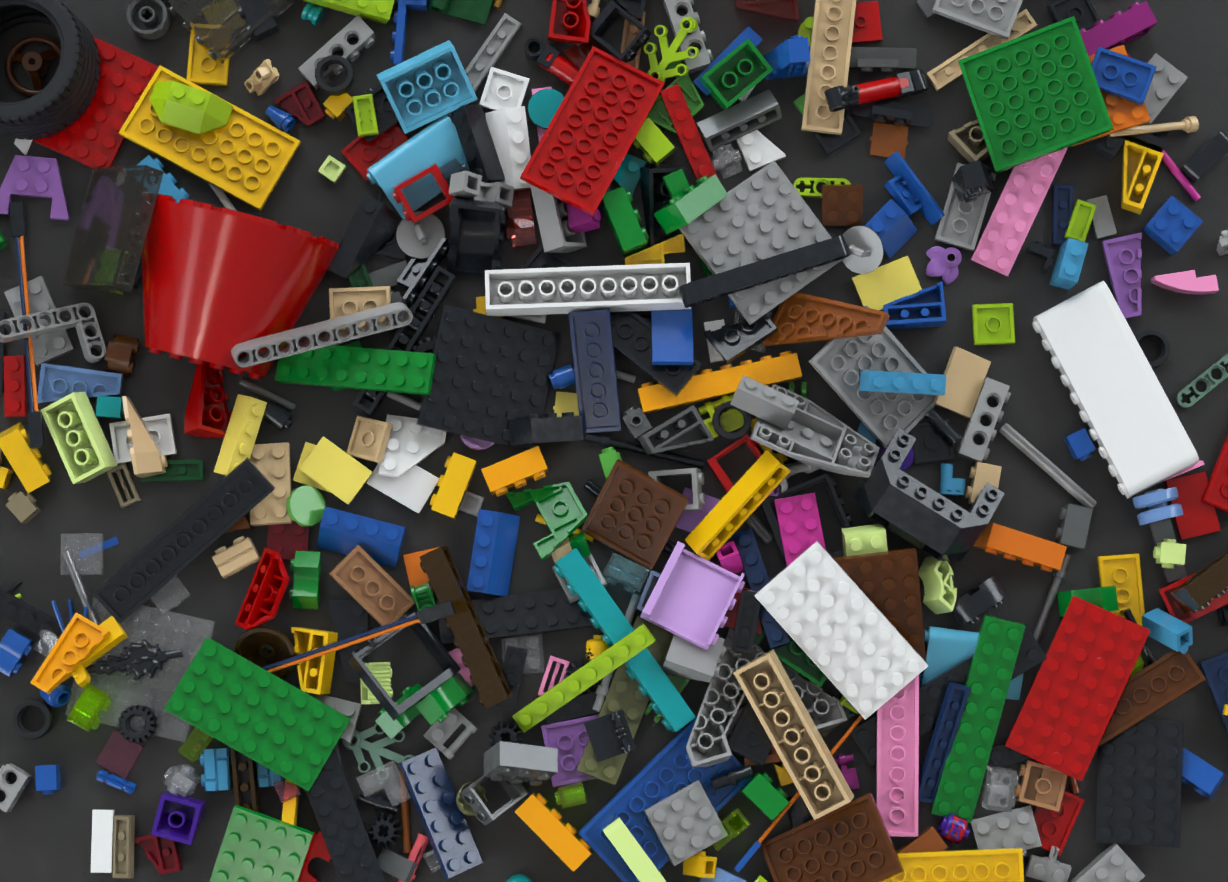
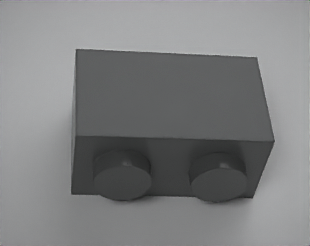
M1066 504L1065 508L1062 507L1059 519L1062 520L1061 527L1057 528L1055 539L1058 540L1057 543L1074 549H1085L1093 509L1073 504Z

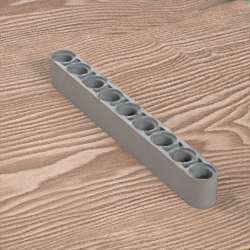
M396 302L238 343L232 348L231 355L238 366L249 367L403 327L411 323L413 314L404 303ZM405 311L403 316L398 317L400 312ZM385 316L382 322H378L380 317ZM362 321H366L364 326L358 327ZM346 326L343 332H338L341 327ZM326 331L323 337H318L321 332ZM306 336L305 341L298 342L301 337ZM287 342L284 347H278L280 343ZM267 347L264 352L258 353L260 348ZM246 352L244 357L238 358L240 353Z

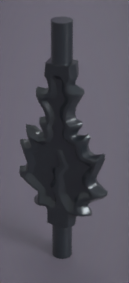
M143 639L141 644L131 642V648L123 647L126 655L120 654L119 657L107 655V661L100 660L95 665H90L85 669L89 674L106 673L108 676L115 671L123 673L126 670L127 676L131 673L135 674L134 680H138L144 675H148L152 679L157 669L160 671L163 669L164 662H167L168 659L183 657L182 649L161 650L159 644L152 646L147 640Z

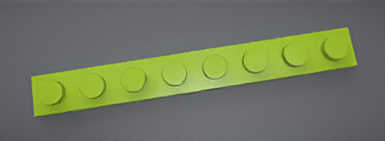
M642 624L512 716L525 733L656 641L645 624Z

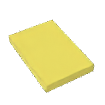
M908 256L880 266L870 273H862L851 278L862 306L868 305L869 308L875 310H882L883 305L922 290Z
M324 436L299 468L348 505H350L373 473Z

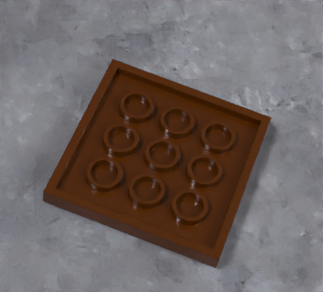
M618 459L581 531L649 570H653L690 499Z

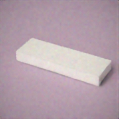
M92 810L91 873H112L114 810Z

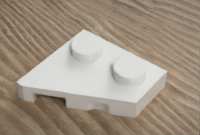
M758 130L736 139L749 172L767 166L774 160L777 162L786 157L784 152Z

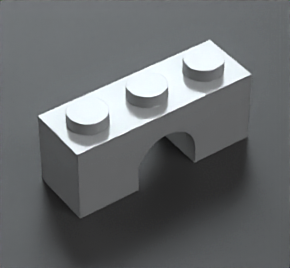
M466 170L451 174L450 195L463 199L502 203V206L505 208L512 207L514 187L501 182H481V175Z

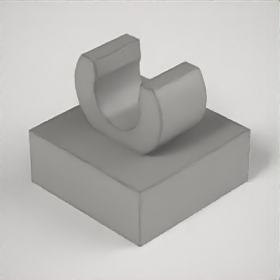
M1228 230L1220 232L1222 236H1219L1216 249L1219 256L1228 254Z

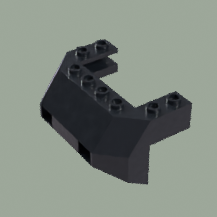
M899 428L889 441L870 477L866 478L861 485L856 497L869 518L939 561H961L988 525L1005 493L987 482L983 490L981 489L977 494L969 511H966L899 469L916 441L915 437Z

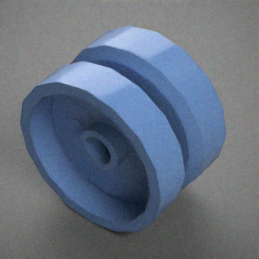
M1177 487L1160 488L1132 498L1134 508L1148 507V511L1137 515L1139 526L1184 515L1181 504H1167V502L1176 500L1179 497Z

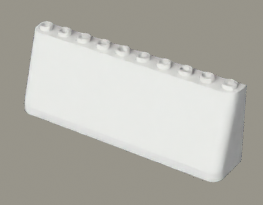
M1104 281L1087 288L1033 318L1034 322H1032L1034 330L1042 336L1044 349L1046 351L1049 350L1051 353V362L1055 369L1058 368L1061 372V381L1065 387L1068 386L1070 389V398L1075 405L1079 406L1081 410L1079 412L1080 417L1084 423L1087 422L1089 425V434L1094 441L1098 442L1100 446L1098 448L1099 453L1103 459L1106 458L1108 461V470L1113 477L1117 478L1119 482L1117 486L1122 495H1126L1128 499L1194 467L1199 462L1198 454Z

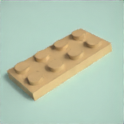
M289 442L254 444L250 461L269 480L275 489L250 510V525L291 524L292 519L289 517L286 504L291 494Z

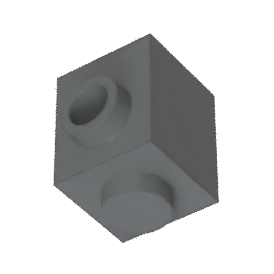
M632 407L624 412L625 416L622 420L634 440H637L638 437L653 428L640 407L637 409Z

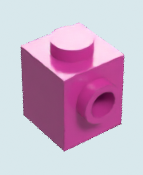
M734 541L724 544L716 552L720 567L734 574L744 571Z

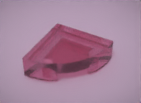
M282 781L273 783L281 803L301 795L298 788L290 783Z

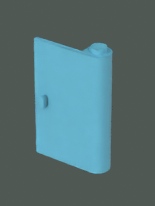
M444 115L367 169L366 177L372 185L380 186L400 217L404 219L405 216L402 213L404 207L401 202L397 204L392 195L395 191L392 187L434 163L440 168L455 158L460 164L464 163L469 172L470 170L456 127L451 119ZM431 173L401 189L413 212L441 193Z
M929 626L928 630H924V642L927 645L926 663L928 667L923 672L924 678L922 679L921 686L974 654L979 632ZM1024 673L1010 681L1006 699H1020Z

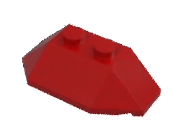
M264 548L235 625L250 630L275 618L290 580L280 553Z

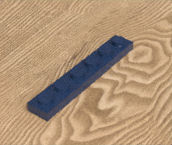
M751 528L734 534L733 537L752 591L758 592L770 582V578L754 530ZM760 604L759 615L771 650L791 644L788 633L765 607Z
M953 682L948 684L919 777L918 801L934 803L944 765L951 752L971 689L966 685Z

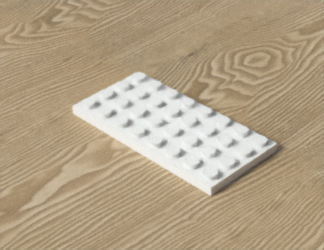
M818 541L812 544L754 595L865 720L928 667L923 658Z

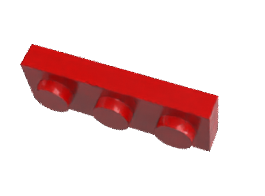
M3 356L5 417H27L26 356Z

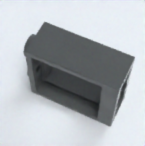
M484 775L461 791L464 801L474 810L477 819L486 826L528 794L521 783L515 784L511 783L510 780L504 779L498 781L511 800L493 814H491L474 790V788L488 779Z

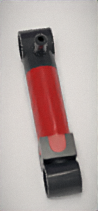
M528 38L524 44L526 57L531 61H537V66L547 73L551 72L571 86L579 72L578 67L562 57L560 52L549 44L544 49V43L540 38ZM533 45H536L540 48V50L536 53L530 52L529 48Z
M923 69L912 72L899 73L891 78L847 87L836 86L826 90L824 94L830 112H836L850 106L893 97L898 99L907 97L909 94L917 95L929 90Z

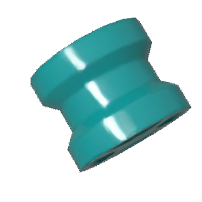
M308 2L303 9L301 19L310 20L313 25L317 26L324 15L325 8Z

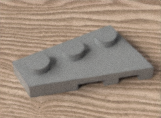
M307 693L351 718L341 736L345 742L351 745L362 704L323 694Z

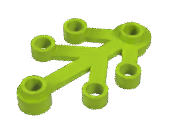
M687 16L681 20V29L670 47L667 40L668 29L663 25L655 27L654 33L659 38L662 60L658 65L656 56L657 45L655 43L648 42L644 45V52L648 54L650 70L647 74L653 77L655 73H658V80L664 83L666 78L678 75L686 76L688 74L689 68L685 64H678L674 69L666 70L669 63L688 58L696 59L699 56V49L693 46L688 47L685 51L677 52L686 35L697 30L698 23L696 19ZM686 21L690 22V26L688 28H685ZM660 28H663V34L660 35L658 31ZM650 45L653 46V50L651 52L648 51V47ZM692 49L695 50L694 56L690 55V51ZM683 66L685 71L681 74L679 70Z

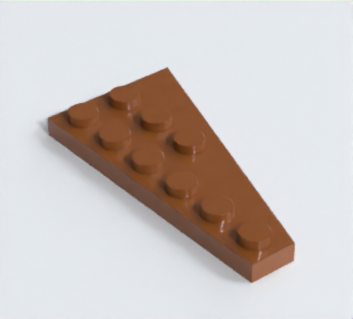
M797 292L780 304L772 320L777 327V332L762 341L765 346L882 334L890 315L880 310Z

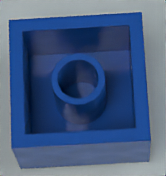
M1170 196L1141 230L1173 256L1203 221L1174 196Z

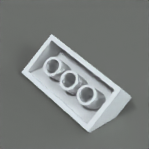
M525 106L504 108L485 113L486 122L505 176V180L501 181V183L514 187V191L531 189L529 183L520 179L531 158Z

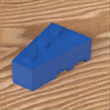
M943 281L883 305L881 311L887 312L890 315L886 327L889 330L944 326L947 320Z
M1183 747L1182 783L1185 785L1189 784L1195 788L1194 791L1212 800L1225 781L1224 773Z

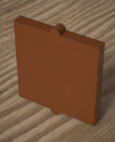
M874 122L872 136L869 139L871 141L869 155L889 158L894 152L898 151L902 158L905 159L906 146L909 144L907 141L909 127Z

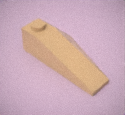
M122 396L125 420L131 427L128 428L127 435L130 443L133 444V447L129 449L134 475L145 478L166 473L165 468L168 467L166 456H162L161 450L131 399L127 396Z

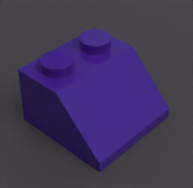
M169 791L161 794L151 835L192 845L202 821L206 801Z

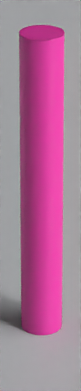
M1163 150L1161 153L1164 154L1161 160L1194 202L1201 198L1199 193L1165 150Z

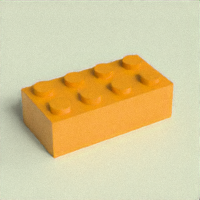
M533 792L515 810V813L574 872L591 855V847L583 838L579 839L575 835L577 831L570 823L565 825L560 820L562 815L555 808L550 810L545 805L548 801L540 793L536 795Z

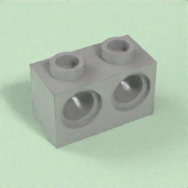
M12 763L6 764V766L3 765L0 768V790L6 794L5 800L3 802L0 801V809L6 813L12 811L32 778V775ZM11 772L15 773L17 776V780L14 784L11 783L8 779V776Z

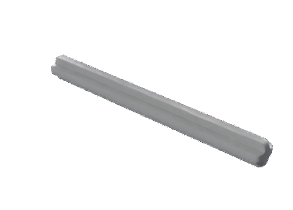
M1005 423L1000 428L999 432L1083 506L1091 509L1094 508L1097 503L1096 500L1009 424Z

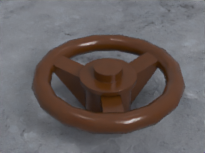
M31 35L20 39L11 47L5 58L4 71L10 85L17 92L27 97L38 94L44 89L41 77L45 76L48 72V62L57 56L60 61L61 46L57 41L47 36ZM32 43H43L52 48L40 53L28 52L25 55L17 53L25 45ZM13 61L23 65L25 72L32 79L34 89H28L17 81L12 70Z

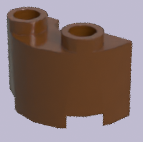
M114 333L113 342L109 341L106 350L105 360H107V364L104 370L121 373L123 377L129 378L130 373L133 374L135 369V362L132 361L134 353L138 354L141 343L138 342L139 339Z

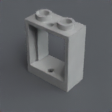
M687 468L648 472L651 478L662 483L661 477L692 475L693 504H687L684 511L703 510L706 498L705 494L702 493L704 474L701 472V469Z

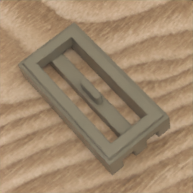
M126 463L107 471L122 509L142 501ZM121 469L124 470L126 478L129 482V485L135 497L133 499L129 493L125 480L122 476V473L120 471ZM113 472L117 473L119 481L128 500L126 502H124L117 482L114 478Z

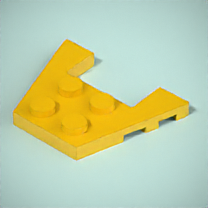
M680 234L626 257L625 265L665 264L664 254L685 252L684 235Z

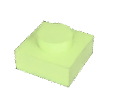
M329 155L319 168L318 173L335 184L347 167Z

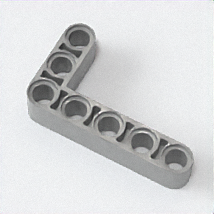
M89 303L74 304L0 321V328L4 327L9 331V335H3L0 332L1 343L75 327L86 361L92 364L97 363L106 353L95 310ZM83 310L87 312L88 317H82L79 314V311ZM59 315H66L68 322H63ZM39 319L47 320L49 326L41 325ZM20 323H25L26 325H28L29 330H22L20 328ZM85 330H91L94 336H87ZM90 349L98 350L99 356H94Z

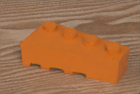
M988 523L973 545L974 547L984 549L985 552L990 554L1004 555L1003 558L1009 560H1021L1022 564L1034 567V564L1041 566L1040 570L1050 573L1053 570H1061L1067 546L996 523Z

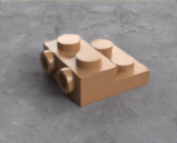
M1029 760L1025 764H1021L1019 776H1022L1021 783L1016 784L1014 796H1017L1016 801L1059 812L1068 775L1047 765Z

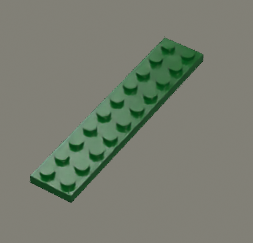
M984 614L965 683L971 689L951 752L944 765L935 800L930 810L931 814L943 817L954 814L966 819L967 823L972 822L1026 626L1024 624Z

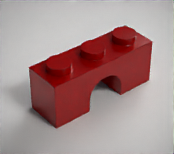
M321 830L318 833L314 832L298 882H317L319 880L310 871V862L313 858L320 857L327 862L332 860Z

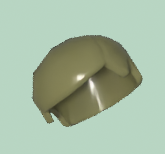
M474 782L463 784L456 796V804L459 811L468 816L476 815L472 807L464 801L461 791ZM478 785L474 790L486 806L488 801L485 797L486 790L483 786Z

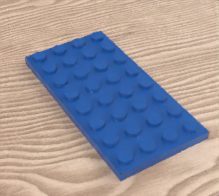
M696 718L686 725L578 832L623 882L640 881L603 832L605 827L620 817L659 871L670 859L643 810L692 782L699 780L717 813L751 779L748 778L737 782L735 786L731 784L714 790L710 778L728 773L727 770L730 769L733 771L743 768V765L733 755L728 761L709 767H692L686 751V745Z

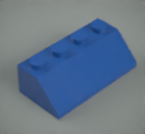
M325 507L317 548L348 555L359 545L376 563L396 568L407 528Z
M479 509L467 591L496 596L509 595L520 516Z

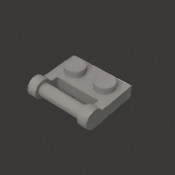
M456 708L448 713L449 717L441 724L438 721L435 722L423 735L450 760H452L455 756L454 753L467 738L478 730ZM461 724H464L466 726L464 731L447 749L443 744Z

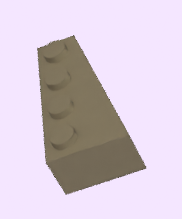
M978 119L964 124L963 127L957 130L954 129L948 132L947 140L969 163L983 162L990 156Z

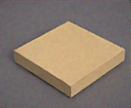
M357 416L346 453L352 457L382 464L393 424Z

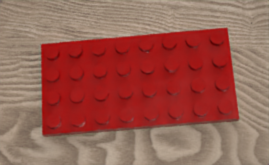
M593 46L521 174L520 179L594 216L665 83Z
M1073 595L1046 654L1047 659L1041 665L1005 746L1082 782L1151 630Z

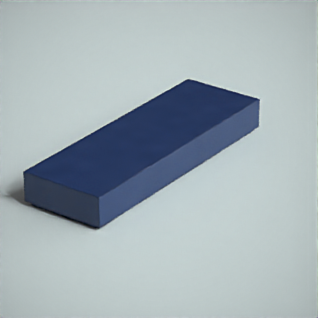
M1052 185V245H1062L1067 240L1064 236L1073 212L1074 185Z

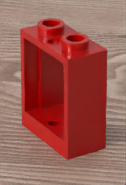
M436 163L392 187L395 191L392 193L397 204L402 203L404 207L402 213L406 220H411L412 223L418 222L451 203L453 197L456 198L449 194V185ZM431 173L445 199L415 216L401 189Z
M748 434L706 462L727 493L734 485L717 461L746 443L757 460L762 455L757 448L759 443L751 440Z

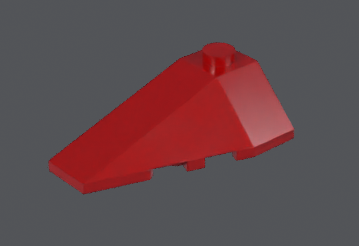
M552 0L547 41L565 44L588 43L591 21L586 0Z
M204 362V365L197 364L185 412L184 434L198 438H224L232 413L228 411L226 400H229L228 394L224 393L222 384L224 381L223 371L210 368V363Z

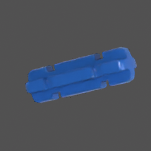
M100 770L96 776V780L102 783L106 782L107 785L124 790L128 794H133L136 789L135 783L126 782L127 780L114 774H109V772Z

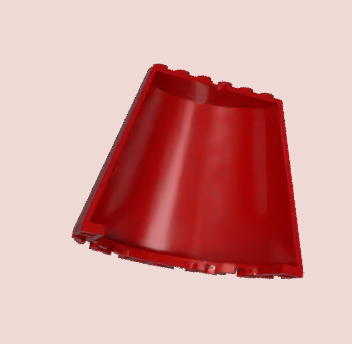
M141 193L140 222L145 347L149 348L151 353L161 355L163 351L170 353L169 357L182 360L183 357L190 358L189 362L204 365V362L210 363V368L224 370L227 367L230 368V373L243 375V372L250 373V378L261 380L262 377L267 375L275 360L249 367H240L231 355L232 348L238 343L294 329L325 276L340 244L322 236H319V238L312 237V233L289 225L285 226L276 221L223 207H214L211 204L188 199H181L177 203L176 199H173L172 196ZM285 342L280 343L278 347H283ZM267 347L260 348L258 353L264 352ZM246 352L240 353L238 358L244 357Z

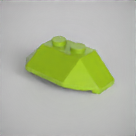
M156 81L150 97V102L161 123L197 135L227 126L233 109L232 105L212 93L175 81Z

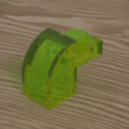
M735 808L720 820L728 836L712 844L716 851H719L731 839L736 838L751 825L738 808Z

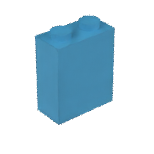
M1068 238L1060 246L1049 285L1069 290L1078 283L1089 243Z

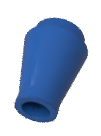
M273 105L266 109L265 115L279 130L287 133L295 125V119L292 114L275 108Z

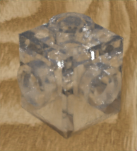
M731 144L720 146L712 151L714 159L711 160L715 171H720L724 179L743 171L740 163L742 160L738 149L734 150Z

